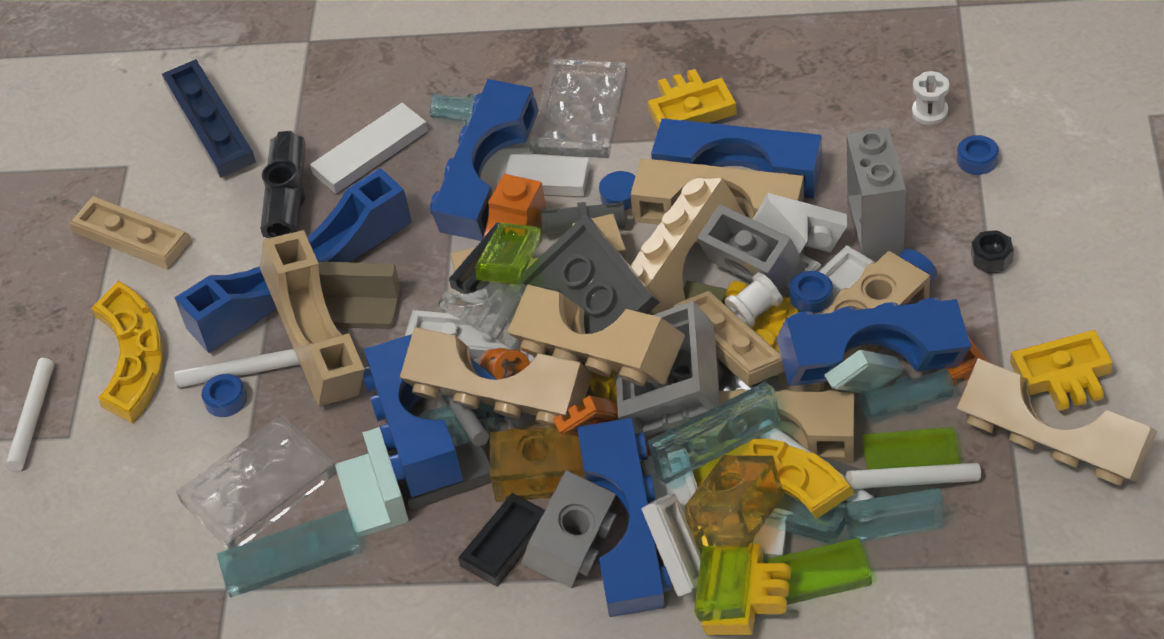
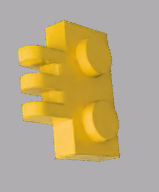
M696 69L687 71L688 83L684 81L680 73L673 75L674 87L672 88L666 78L657 80L662 96L648 101L649 113L657 129L659 128L661 118L711 123L737 115L736 102L723 79L719 78L703 83Z
M1096 330L1012 351L1010 356V364L1014 372L1029 380V396L1048 391L1058 411L1069 409L1067 393H1069L1075 406L1086 404V395L1083 389H1086L1093 402L1103 400V390L1097 377L1111 374L1113 362Z
M760 543L714 544L701 624L705 634L753 635L755 614L785 613L787 600L784 597L788 596L790 585L787 581L791 578L792 568L784 563H763L764 553Z

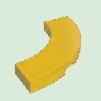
M118 280L91 307L94 316L113 331L120 347V357L118 358L115 372L105 390L98 397L101 407L133 424L147 407L158 386L163 368L164 347L157 322L147 303L133 289Z
M752 438L750 442L728 445L721 442L687 455L702 501L729 489L764 487L783 492L795 498L811 512L815 519H818L855 494L843 476L827 461L813 452L808 453L802 449L789 446L783 441Z

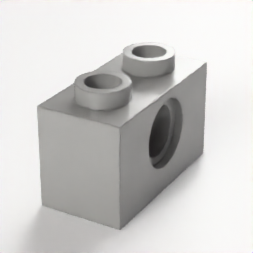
M719 204L697 237L710 262L753 282L752 277L757 272L764 274L773 282L780 293L801 262L800 256L790 237Z
M566 470L527 545L521 564L572 588L578 573L587 576L599 551L592 548L596 537L599 536L606 539L617 515L610 511L616 494ZM564 527L576 528L582 535L570 534Z

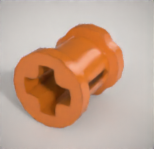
M505 348L489 349L482 355L479 361V365L497 380L514 376L530 364L529 359L524 353ZM503 361H506L504 366L508 370L506 375H504L506 370L501 366Z

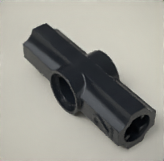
M280 131L277 133V136L270 139L268 163L262 171L265 190L260 229L263 237L266 238L298 231L300 207L305 200L302 181L306 144L304 137L298 136L292 131Z

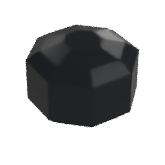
M998 230L980 232L971 242L973 265L987 273L1004 271L1013 261L1014 248L1011 237Z

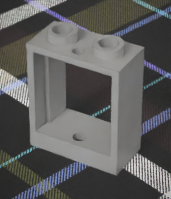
M889 128L846 134L847 205L859 253L874 262H877L888 251L899 256L904 250L906 188Z
M694 301L676 305L671 309L653 315L661 317L685 334L682 343L690 341L692 378L647 392V380L644 386L635 385L619 377V372H616L618 418L620 420L632 418L634 432H644V437L721 413L714 323Z

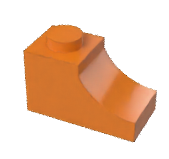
M504 173L488 202L489 216L484 236L496 222L504 225L506 231L513 228L518 231L519 237L527 234L532 237L534 242L542 226L541 209L546 210L542 182ZM510 246L504 254L507 255L512 250L513 246Z

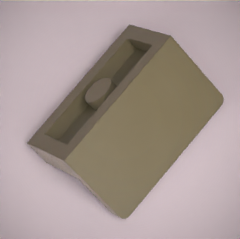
M318 262L323 297L336 328L392 329L394 327L402 291L395 264Z

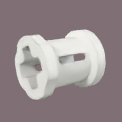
M934 71L923 72L913 81V92L916 95V101L912 106V115L921 124L937 125L947 118L948 105L945 102V96L948 94L950 84L949 80L941 73ZM930 83H933L932 93L929 92ZM928 104H932L931 114L928 113Z
M759 272L752 277L753 282L738 295H729L725 299L726 306L750 328L755 326V319L772 305L778 307L783 303L782 295L767 276Z

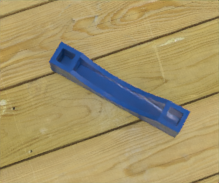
M382 168L347 188L332 212L307 237L317 261L351 262L412 223L405 191ZM260 266L248 271L228 275H209L174 297L186 329L208 353L277 310Z

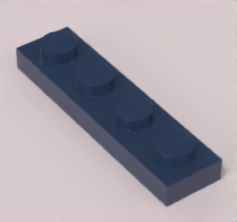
M197 59L162 73L167 89L220 178L256 163L252 149Z

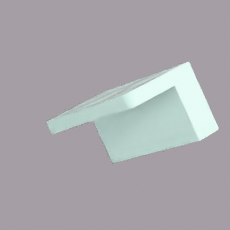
M380 427L362 432L368 454L339 462L335 466L357 537H363L409 522Z

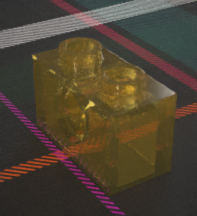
M555 427L524 430L513 428L506 431L490 432V479L496 502H505L512 492L526 500L552 498L566 470L585 479L578 436L559 433Z
M753 455L722 456L685 505L686 521L691 526L697 546H749L784 496L774 457Z

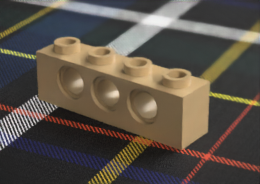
M888 251L876 263H870L864 269L861 277L850 288L841 290L836 296L834 303L822 314L832 313L843 307H854L856 310L870 309L887 302H895L898 305L916 304L923 299L929 298L930 275ZM862 345L852 348L844 354L843 361L860 349L878 353L884 346ZM785 371L778 374V383L786 389L795 392L840 391L839 389L832 388L829 382L788 386Z

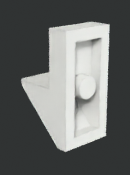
M767 193L753 220L790 237L799 255L804 246L831 253L847 228V214L771 193Z

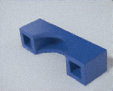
M487 79L482 93L476 95L473 102L471 119L468 125H464L460 131L459 146L455 156L448 160L442 186L439 191L433 194L431 199L430 213L434 217L439 232L481 241L484 238L489 216L488 202L493 192L491 186L480 179L481 172L490 157L499 150L514 144L526 143L539 112L532 87Z
M661 118L651 157L652 160L704 164L717 167L742 166L755 171L804 176V198L814 199L822 166V135Z
M927 298L916 304L906 305L887 302L875 308L856 310L854 307H843L832 313L815 315L808 311L799 312L785 319L776 338L788 386L828 382L825 374L843 362L844 354L847 351L862 345H879L892 349L903 356L916 372L958 367L971 348L957 299L940 301L938 298Z
M412 334L365 348L364 352L368 366L364 367L363 379L368 393L377 392V395L370 396L377 422L382 420L387 422V424L379 426L387 452L394 449L397 454L389 456L397 482L406 480L410 495L414 497L461 482L463 477L445 420L423 419L410 414L415 404L423 398L413 394V387L400 378Z
M632 418L577 427L586 480L615 493V497L623 504L629 515V524L622 540L613 550L599 558L609 617L665 608L663 592L672 591L671 580L664 563L658 564L657 545L641 509L656 500L652 476H642L640 461L648 460L644 432H634Z

